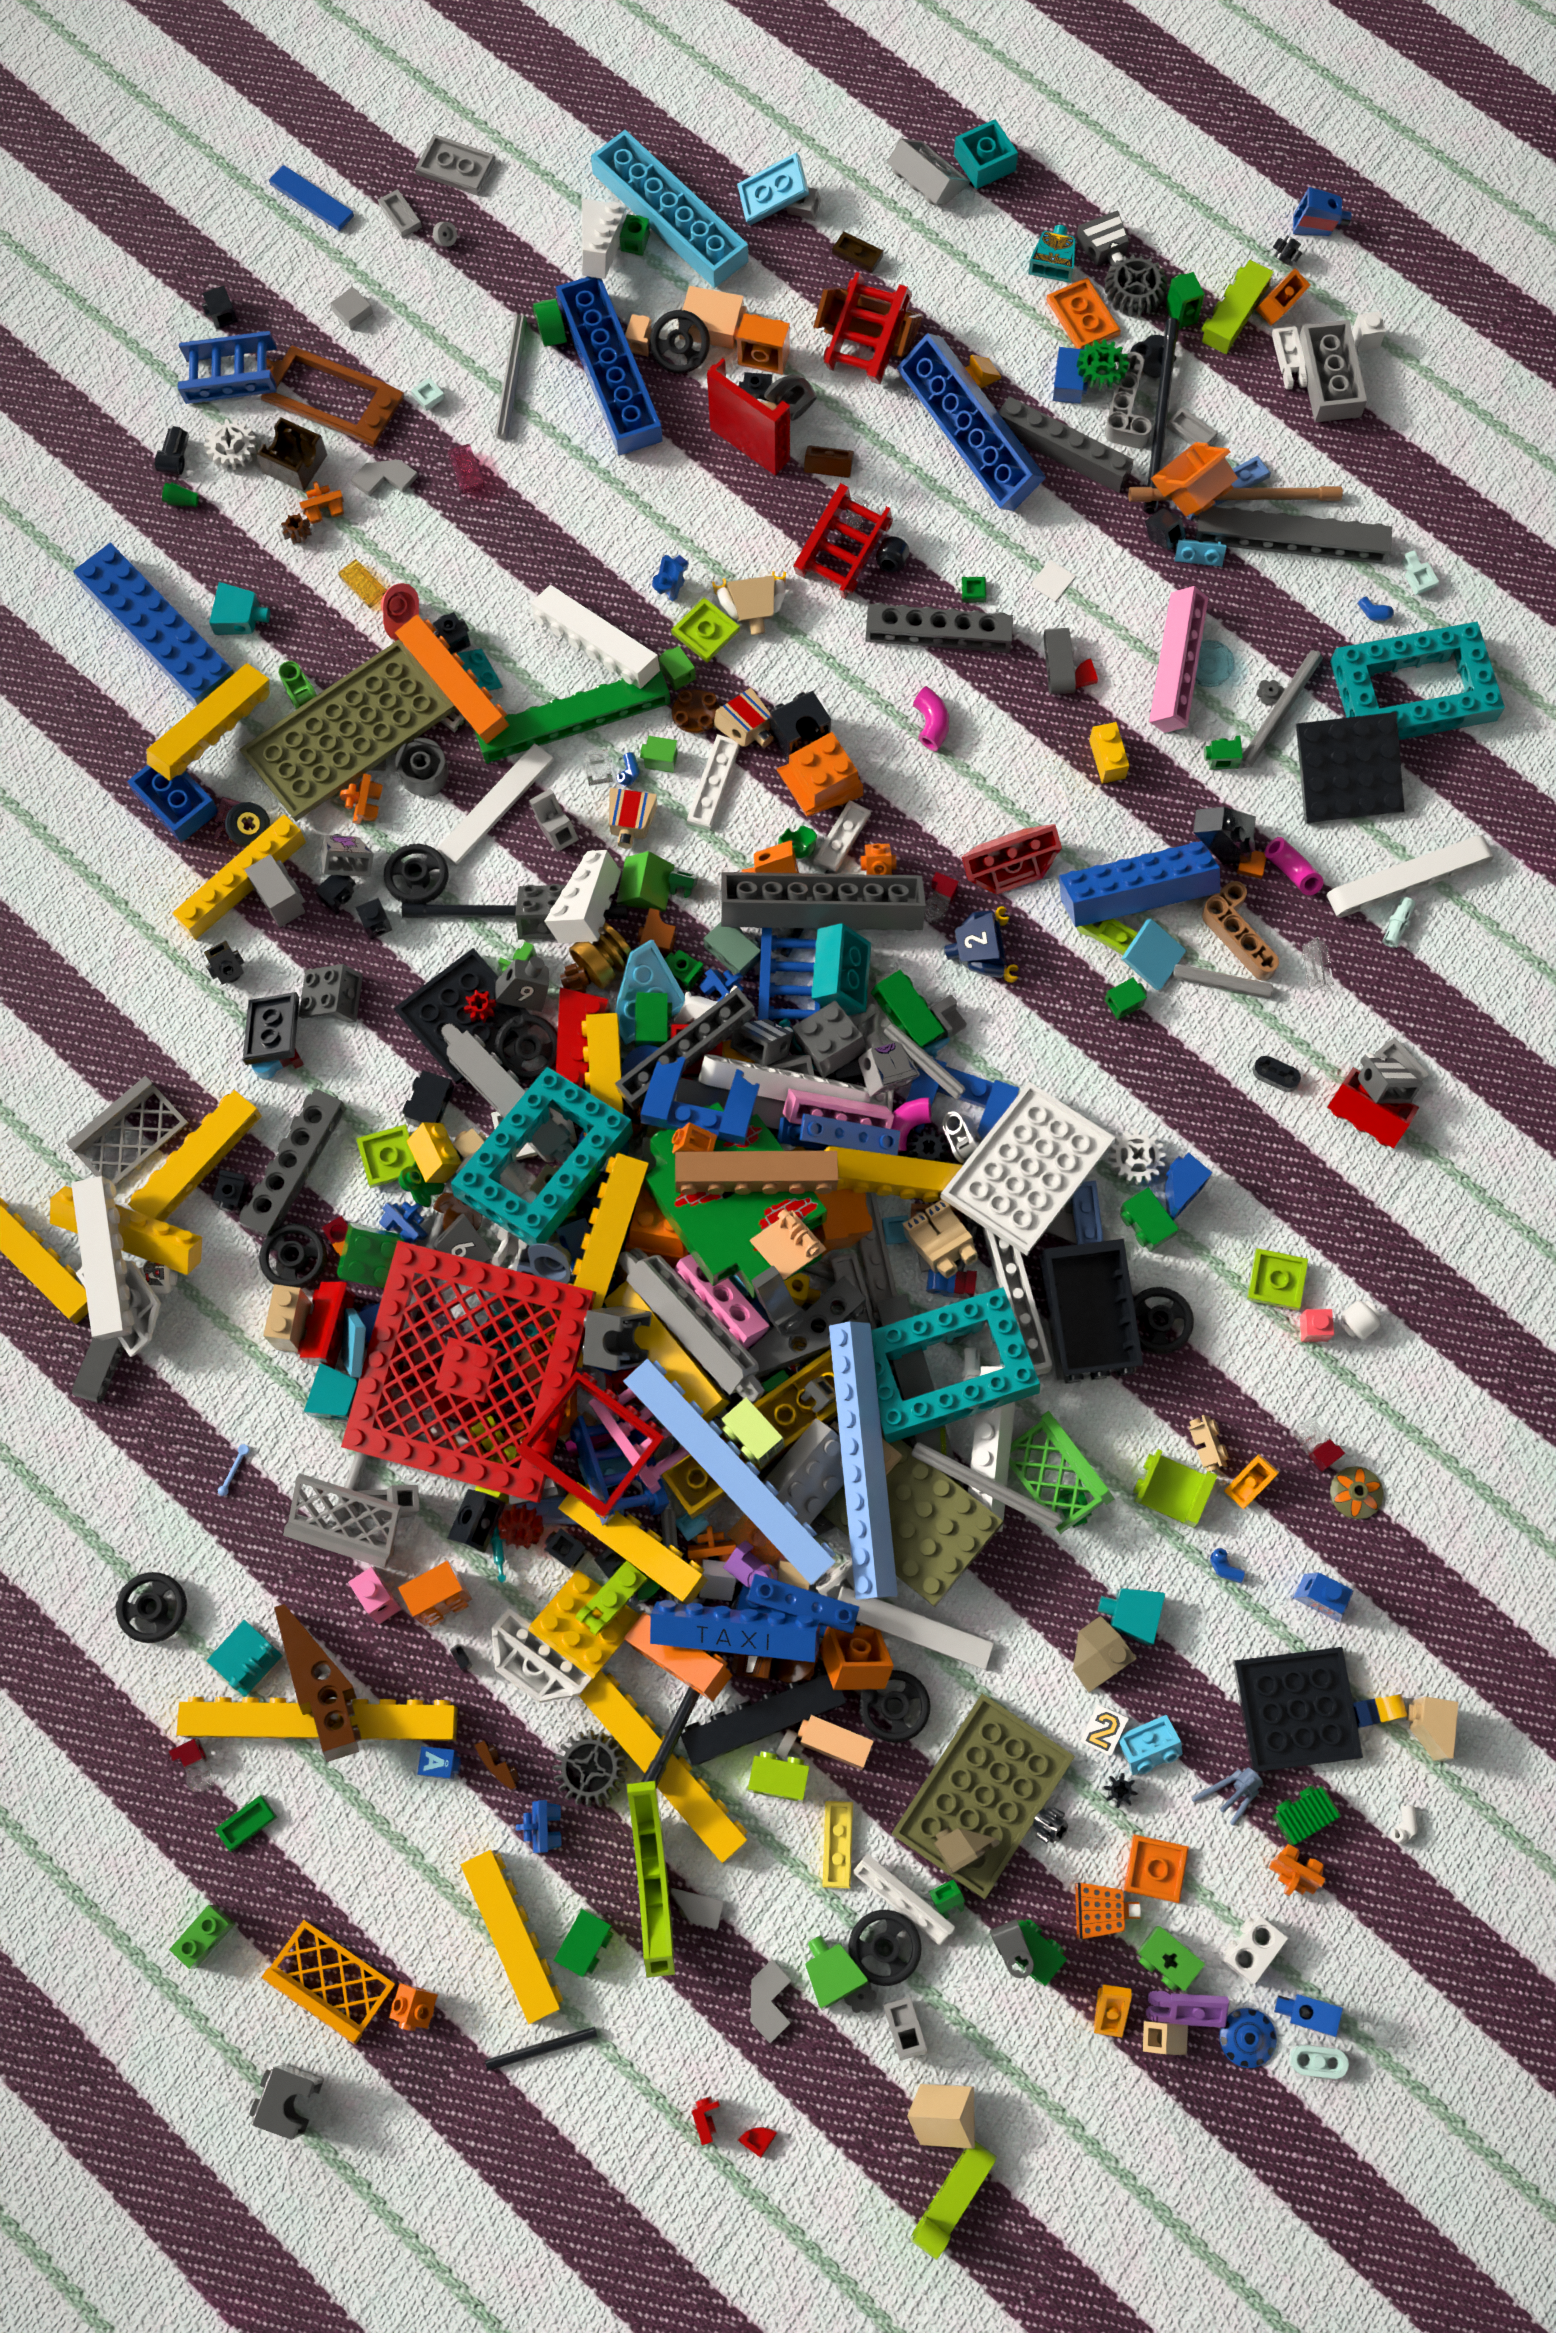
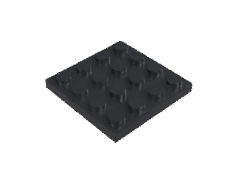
M1396 712L1296 724L1304 823L1405 812Z
M474 948L393 1008L395 1013L456 1085L462 1082L465 1077L450 1063V1059L447 1056L448 1044L444 1041L441 1032L446 1024H452L462 1034L466 1030L472 1037L476 1034L486 1045L484 1049L491 1054L492 1052L495 1053V1039L500 1028L515 1016L530 1014L525 1008L496 1002V981L499 977ZM475 990L482 994L488 991L490 995L489 1000H495L496 1006L491 1008L495 1016L486 1018L485 1023L479 1019L472 1022L470 1018L471 1013L467 1014L464 1010V1007L469 1005L466 1001V996L471 997L475 994ZM479 1004L478 1009H482V1004ZM529 1023V1024H528V1027H527V1031H528L531 1027H533L535 1024ZM511 1030L508 1032L504 1040V1048L518 1038L515 1032Z
M1343 1647L1233 1661L1250 1764L1254 1772L1363 1758Z

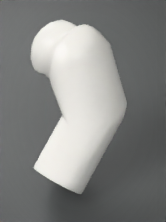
M1401 1806L1403 1821L1391 1832V1839L1398 1845L1408 1843L1418 1831L1415 1806Z

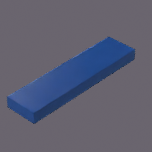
M282 165L269 179L272 187L339 232L354 217L352 210L285 165Z

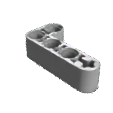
M1130 352L1127 353L1129 366L1126 377L1121 379L1120 384L1116 385L1106 423L1105 437L1109 442L1143 448L1149 441L1152 424L1147 418L1131 413L1142 374L1144 359L1141 354Z

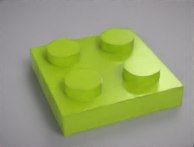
M704 597L671 631L672 635L708 663L740 631V626Z
M406 1124L356 1138L370 1188L398 1181L401 1171L408 1166H412L415 1162L414 1156L407 1144L410 1135Z
M1256 1248L1247 1300L1299 1311L1308 1259Z

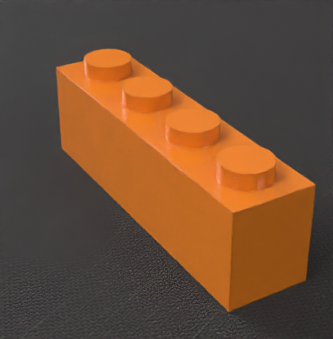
M643 1612L623 1639L635 1651L713 1702L732 1677V1674L726 1668L728 1663L717 1654L711 1657L706 1653L707 1650L650 1644L651 1617Z

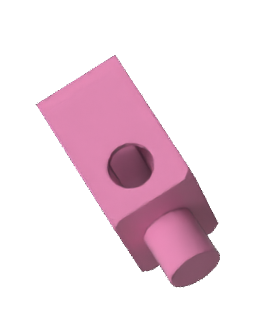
M374 1566L348 1582L366 1612L378 1625L401 1610V1607Z

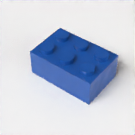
M146 765L127 781L133 793L180 843L219 813L214 801L186 771L169 781L152 767Z

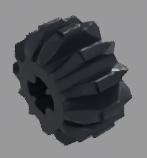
M923 1129L921 1130V1137L913 1134V1142L907 1143V1148L910 1150L907 1153V1157L944 1162V1160H948L950 1154L946 1152L950 1149V1144L943 1143L945 1140L944 1134L935 1137V1129L931 1131V1135H927V1131ZM924 1148H927V1150L929 1148L933 1149V1153L930 1154L928 1152V1154H925Z

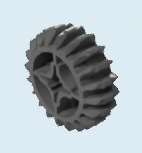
M1132 254L1130 259L1123 256L1122 262L1116 260L1114 266H1110L1104 288L1108 301H1112L1113 308L1119 306L1120 313L1126 310L1129 316L1133 312L1140 316L1142 311L1148 314L1151 309L1156 310L1158 304H1161L1167 292V276H1164V269H1159V262L1152 263L1151 257L1145 260L1143 254L1139 258H1135L1134 254ZM1119 281L1123 283V288L1120 286ZM1148 282L1151 283L1153 289L1149 288Z
M590 1730L588 1733L589 1739H585V1735L581 1731L578 1732L580 1741L576 1742L572 1736L568 1738L572 1744L570 1748L561 1744L560 1748L566 1752L564 1756L560 1754L555 1755V1758L562 1761V1764L553 1765V1770L561 1771V1775H556L554 1781H564V1784L560 1785L558 1790L560 1792L565 1791L567 1788L570 1790L565 1797L567 1800L572 1799L575 1794L577 1795L576 1805H580L583 1798H586V1806L591 1807L592 1798H595L597 1805L601 1806L603 1804L601 1796L605 1795L606 1799L611 1801L613 1798L609 1791L611 1789L616 1793L621 1791L619 1787L615 1786L616 1781L620 1783L626 1782L625 1778L619 1776V1772H627L628 1768L619 1766V1763L626 1761L627 1758L625 1755L617 1757L616 1754L622 1750V1747L618 1745L613 1749L611 1748L615 1741L613 1737H610L605 1743L603 1742L605 1739L604 1732H600L598 1739H595V1732ZM594 1745L593 1750L586 1759L572 1758L573 1754L580 1748ZM602 1748L611 1757L613 1764L612 1772L600 1766L599 1760ZM591 1761H595L596 1764L594 1766L604 1773L591 1772L587 1777L585 1775L587 1771L577 1764L590 1765ZM568 1765L579 1769L581 1772L579 1789L570 1781ZM601 1777L609 1780L603 1788L594 1792H587L588 1786H590L595 1778Z

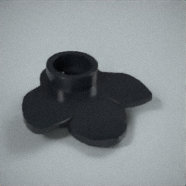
M1162 335L1148 336L1144 342L1136 343L1130 350V352L1145 355L1143 356L1144 365L1142 371L1154 378H1160L1164 350V336Z

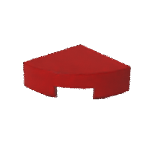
M1091 658L1085 660L1077 667L1075 671V689L1097 684L1098 677Z
M755 2127L743 2133L738 2141L761 2158L778 2132L767 2127Z

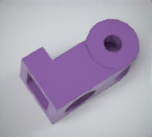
M746 1540L735 1548L723 1567L749 1588L754 1574L778 1580L777 1570L770 1564H764L750 1553L754 1546Z

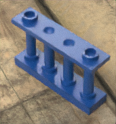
M270 331L179 343V348L186 362L189 361V380L178 382V391L185 404L277 392V384L270 370H267V351L277 350V345ZM257 353V371L244 373V354ZM234 356V374L221 376V357ZM212 358L211 377L198 379L199 360Z
M762 928L758 1020L767 1019L774 1021V1019L786 1018L804 1020L822 1009L816 1001L815 1010L774 1009V1006H769L770 997L775 998V995L812 996L811 989L813 987L775 985V982H770L771 974H776V971L814 973V962L776 961V959H771L772 950H777V948L816 949L815 943L817 939L777 938V935H772V928Z
M803 1114L802 1124L790 1123L786 1117L780 1118L777 1142L783 1145L824 1151L829 1146L897 1156L900 1131Z
M583 1415L578 1416L571 1425L570 1438L576 1444L592 1495L605 1504L610 1498L606 1486L620 1484L629 1471L603 1476L598 1462L624 1457L625 1455L619 1447L594 1451L590 1437L609 1434L603 1424L586 1427ZM619 1417V1421L615 1422L619 1424L620 1422L625 1423L626 1421ZM637 1429L630 1432L631 1435L627 1437L632 1446L636 1443L639 1445L648 1439ZM654 1455L646 1464L647 1467L657 1465ZM638 1475L635 1480L641 1483L644 1493L620 1499L605 1519L595 1513L600 1518L602 1526L610 1522L615 1515L614 1511L646 1505L649 1507L651 1516L661 1514L669 1505L662 1479L658 1480L661 1489L652 1494Z
M754 1574L750 1588L744 1584L742 1585L735 1610L753 1609L760 1613L769 1614L781 1612L787 1616L796 1617L808 1615L814 1619H820V1638H823L827 1627L852 1634L859 1606Z

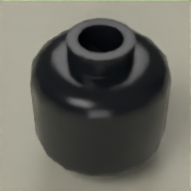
M896 536L884 538L875 556L878 566L883 571L889 573L902 570L910 553L909 546L903 539Z

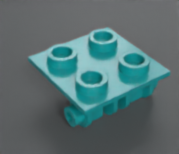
M482 648L456 653L464 662V665L461 666L466 672L470 669L479 680L476 685L480 689L483 686L487 691L503 688Z
M244 1619L206 1661L229 1682L233 1689L238 1690L246 1697L283 1655Z

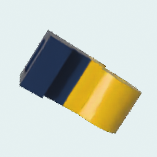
M1402 1694L1353 1703L1358 1729L1407 1716Z

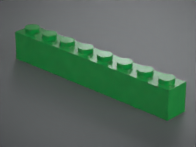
M660 669L641 689L633 684H628L621 678L617 682L600 684L595 689L586 692H576L564 699H554L548 704L539 707H529L521 713L507 714L504 719L509 726L488 744L484 742L476 731L475 734L486 764L529 750L534 743L542 746L670 704V694Z

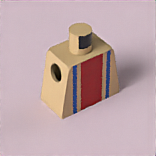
M749 688L716 710L714 726L739 745L746 747L756 740L762 747H766L772 742L773 736L768 732L770 730V712L752 688Z
M610 788L609 826L611 834L619 836L617 843L619 847L630 849L632 848L634 838H646L657 810V794Z

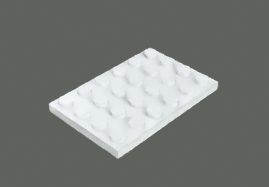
M1028 1082L942 1191L940 1198L1027 1256L1113 1144L1115 1137L1039 1087Z

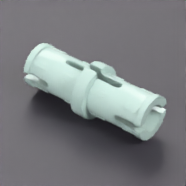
M1401 897L1396 912L1389 919L1390 925L1382 940L1386 946L1391 948L1398 947L1404 930L1410 924L1409 918L1416 905L1413 899Z

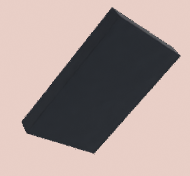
M297 992L248 1000L242 1058L245 1065L294 1057L300 998Z

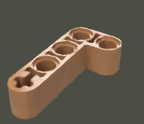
M1230 882L1220 889V893L1214 894L1207 900L1202 912V919L1255 978L1267 981L1273 977L1279 965V958L1236 912L1241 908L1246 898L1247 889L1241 882ZM1228 894H1236L1239 899H1232ZM1215 908L1219 910L1220 914H1213L1209 909ZM1232 926L1237 932H1230L1226 927ZM1243 945H1251L1254 950H1246Z

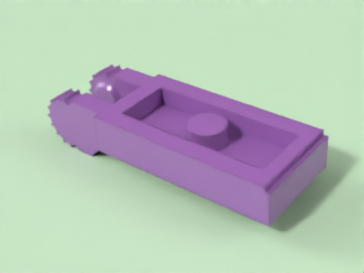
M1152 1991L1148 1995L1149 2003L1154 2005L1148 2006L1146 2010V2016L1149 2020L1191 2026L1226 2027L1229 2000L1226 1996L1175 1993L1170 1995L1165 1991Z

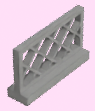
M144 1076L66 1142V1144L96 1177L103 1176L104 1165L118 1166V1175L112 1180V1183L116 1186L189 1123L153 1083ZM152 1094H155L160 1099V1110H145V1102ZM164 1105H165L170 1111H163ZM130 1113H141L140 1127H125L126 1117ZM159 1114L158 1128H145L144 1115ZM163 1115H174L180 1121L172 1129L162 1128ZM110 1130H121L120 1144H106V1134ZM125 1131H139L138 1145L124 1144ZM143 1131L158 1132L157 1142L153 1146L142 1145ZM90 1147H101L100 1161H89L83 1153ZM105 1147L119 1148L118 1162L104 1161ZM123 1148L138 1149L137 1159L133 1163L123 1162ZM142 1149H148L142 1154ZM93 1165H100L99 1171ZM122 1166H128L125 1170L122 1171Z
M299 1473L296 1477L289 1521L284 1528L283 1536L385 1568L394 1555L395 1546L393 1544L401 1506ZM303 1484L311 1486L316 1495L308 1498L302 1490ZM329 1493L336 1494L341 1503L333 1506L326 1495ZM319 1498L327 1508V1510L318 1513L311 1503ZM355 1501L361 1502L367 1511L358 1514L351 1503ZM305 1505L312 1517L308 1518L299 1515L298 1508ZM346 1507L352 1518L343 1521L337 1510ZM382 1509L392 1512L391 1520L384 1522L377 1511ZM331 1514L338 1525L326 1524L322 1517ZM369 1515L372 1516L378 1525L370 1530L362 1520V1518ZM356 1522L363 1533L351 1532L348 1525ZM381 1530L387 1538V1542L376 1540L373 1533Z

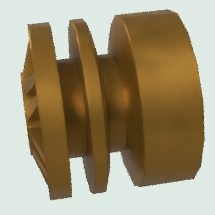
M604 922L603 927L598 929L600 934L598 941H592V943L576 942L569 948V953L577 966L580 968L585 967L591 982L600 989H604L615 980L616 975L612 966L620 972L625 971L629 953L631 952L625 939L606 922Z

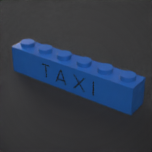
M671 1600L657 1601L651 1612L650 1644L815 1662L819 1651L820 1619H814L808 1615L796 1617L787 1616L781 1612L769 1614L760 1613L753 1609L732 1610L726 1606L714 1608L705 1607L699 1603L678 1604Z

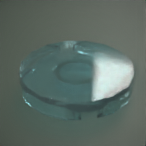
M1214 640L1201 641L1195 683L1200 686L1215 687L1223 684L1231 676L1235 661L1233 653L1226 645Z

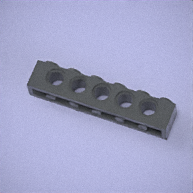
M868 604L865 642L1010 653L1013 615H1007L1003 612L995 614L983 613L978 610L967 612L953 608L941 610L934 609L933 607L915 608L908 605ZM887 621H894V622H896V623H895V624H888V623H886V622H887ZM911 623H918V624H920V625H919V626H913V625H911ZM935 625H942V626H944V627H943V628H937V627H935ZM964 626V627H967L968 629H967V630H962V629H960L959 627ZM989 628V629H991L992 631H991V632H986V631H984L983 629Z
M738 987L618 1080L615 1083L618 1092L635 1111L644 1104L657 1062L661 1061V1065L677 1062L679 1057H685L683 1073L755 1016L753 1004Z
M316 1088L312 1094L306 1096L302 1112L293 1119L289 1135L281 1140L276 1158L268 1163L263 1181L255 1186L250 1204L245 1205L240 1213L239 1222L245 1229L266 1239L273 1230L281 1226L346 1110L342 1100ZM316 1115L322 1116L318 1123H310L312 1117ZM309 1137L307 1144L303 1146L298 1145L301 1138ZM289 1160H297L295 1166L291 1168L285 1167ZM279 1181L284 1182V1186L280 1190H273L275 1183ZM272 1204L268 1212H260L263 1205Z

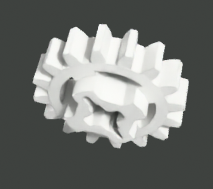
M225 419L224 425L217 422L216 429L209 428L211 435H205L204 437L206 440L204 447L209 460H213L215 466L222 464L225 470L228 465H231L233 470L236 469V464L244 467V460L251 461L250 453H256L255 445H257V441L252 429H248L245 422L239 425L237 419L233 421V424H230L228 419Z
M1134 1129L1133 1135H1130L1128 1131H1124L1123 1139L1117 1136L1114 1141L1116 1145H1111L1109 1150L1114 1154L1109 1155L1108 1161L1115 1162L1111 1166V1171H1119L1118 1179L1123 1176L1127 1177L1126 1184H1129L1131 1180H1135L1136 1185L1139 1186L1142 1179L1148 1184L1151 1181V1176L1157 1178L1160 1174L1158 1170H1162L1165 1165L1161 1160L1165 1159L1166 1153L1159 1152L1162 1150L1163 1144L1156 1145L1157 1136L1147 1137V1130L1144 1131L1143 1135H1139L1138 1129ZM1150 1150L1152 1151L1154 1157L1153 1163L1152 1159L1149 1157ZM1120 1151L1122 1152V1155L1125 1157L1124 1164L1122 1163L1120 1158ZM1138 1154L1141 1156V1159L1138 1158L1135 1160L1132 1158L1133 1156H1137Z

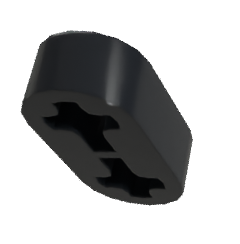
M1261 1056L1253 1065L1252 1070L1255 1078L1279 1090L1292 1092L1301 1081L1300 1072L1296 1068L1273 1057ZM1264 1063L1269 1065L1268 1070L1270 1071L1266 1073L1261 1072V1066ZM1289 1074L1292 1076V1081L1286 1084L1284 1077Z

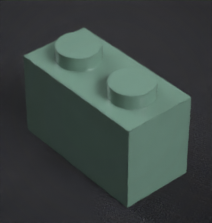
M720 922L703 938L704 948L734 975L741 973L744 977L761 960V947L754 939L746 938L742 934L743 931L740 927H721Z

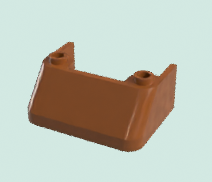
M841 287L823 289L814 328H825V333L834 335L848 295L847 289ZM861 294L856 308L885 316L889 314L891 305L888 302ZM907 309L892 355L903 357V355L909 353L921 325L923 314ZM852 317L848 330L877 338L881 336L883 327L880 324Z

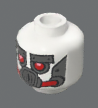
M146 1261L143 1267H139L140 1272L155 1294H169L172 1285H177V1271L169 1269L165 1265Z

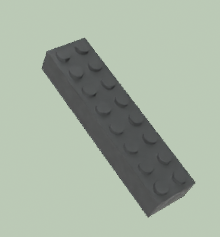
M721 872V927L813 929L841 923L850 929L913 931L923 930L926 903L922 876Z

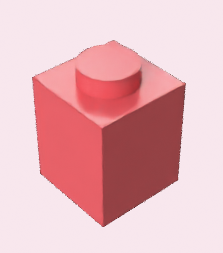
M1306 1309L1300 1315L1301 1342H1328L1334 1336L1332 1309Z

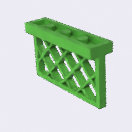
M1047 1411L1040 1416L1042 1421L1011 1443L1010 1454L1017 1448L1026 1449L1024 1462L1013 1461L1009 1458V1465L1038 1504L1044 1507H1052L1054 1512H1057V1508L1071 1509L1069 1518L1063 1523L1058 1524L1056 1528L1059 1534H1062L1101 1504L1105 1503V1505H1108L1115 1498L1050 1411ZM1043 1430L1047 1435L1045 1446L1032 1445L1034 1436ZM1051 1441L1055 1445V1447H1050ZM1031 1450L1044 1451L1042 1464L1029 1462ZM1049 1452L1061 1453L1060 1466L1047 1464ZM1066 1461L1070 1465V1467L1065 1466ZM1028 1468L1041 1469L1038 1482L1027 1481L1026 1474ZM1046 1470L1059 1471L1057 1484L1044 1482ZM1064 1472L1076 1473L1075 1486L1062 1485ZM1081 1481L1085 1485V1487H1080ZM1032 1486L1037 1487V1491H1036V1492H1035V1490L1032 1488ZM1042 1488L1056 1489L1053 1502L1041 1500ZM1061 1490L1074 1491L1072 1504L1058 1503ZM1079 1492L1091 1493L1094 1497V1500L1086 1506L1077 1505Z

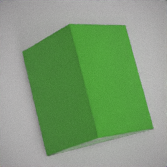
M650 851L626 857L616 903L666 912L670 893V882L668 881L670 872L674 870L675 865Z

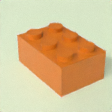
M448 1560L398 1587L413 1618L424 1626L429 1624L432 1627L444 1620V1615L451 1611L458 1613L469 1606L467 1602L473 1600L459 1572Z

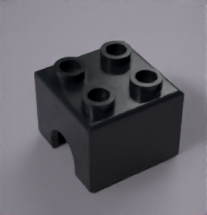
M814 691L808 693L801 692L793 698V701L785 705L783 703L778 704L770 712L771 735L788 764L789 755L798 751L796 748L799 746L798 741L804 738L816 741L831 733V718Z

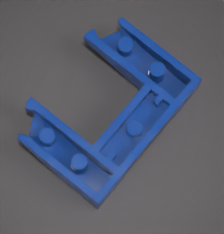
M679 1057L677 1062L661 1065V1061L657 1062L642 1107L641 1123L676 1131L690 1122L716 1134V1140L745 1145L760 1084L752 1085L743 1078L744 1072L736 1069L724 1112L675 1101L685 1064V1057Z
M933 1058L965 1087V1092L958 1098L959 1100L985 1108L977 1129L978 1134L983 1140L1017 1098L1020 1088L998 1080L991 1082L947 1067L946 1062ZM918 1066L917 1071L920 1075L913 1080L906 1102L920 1098H930L932 1108L937 1092L950 1097L953 1096ZM925 1124L918 1125L914 1132L921 1136V1130L924 1129Z

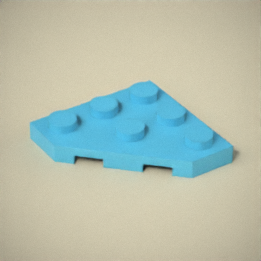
M649 940L629 953L614 1013L619 1015L620 1038L625 1045L635 1040V1000L637 992L668 993L667 1002H672V1016L680 1012L685 1002V995L654 940Z

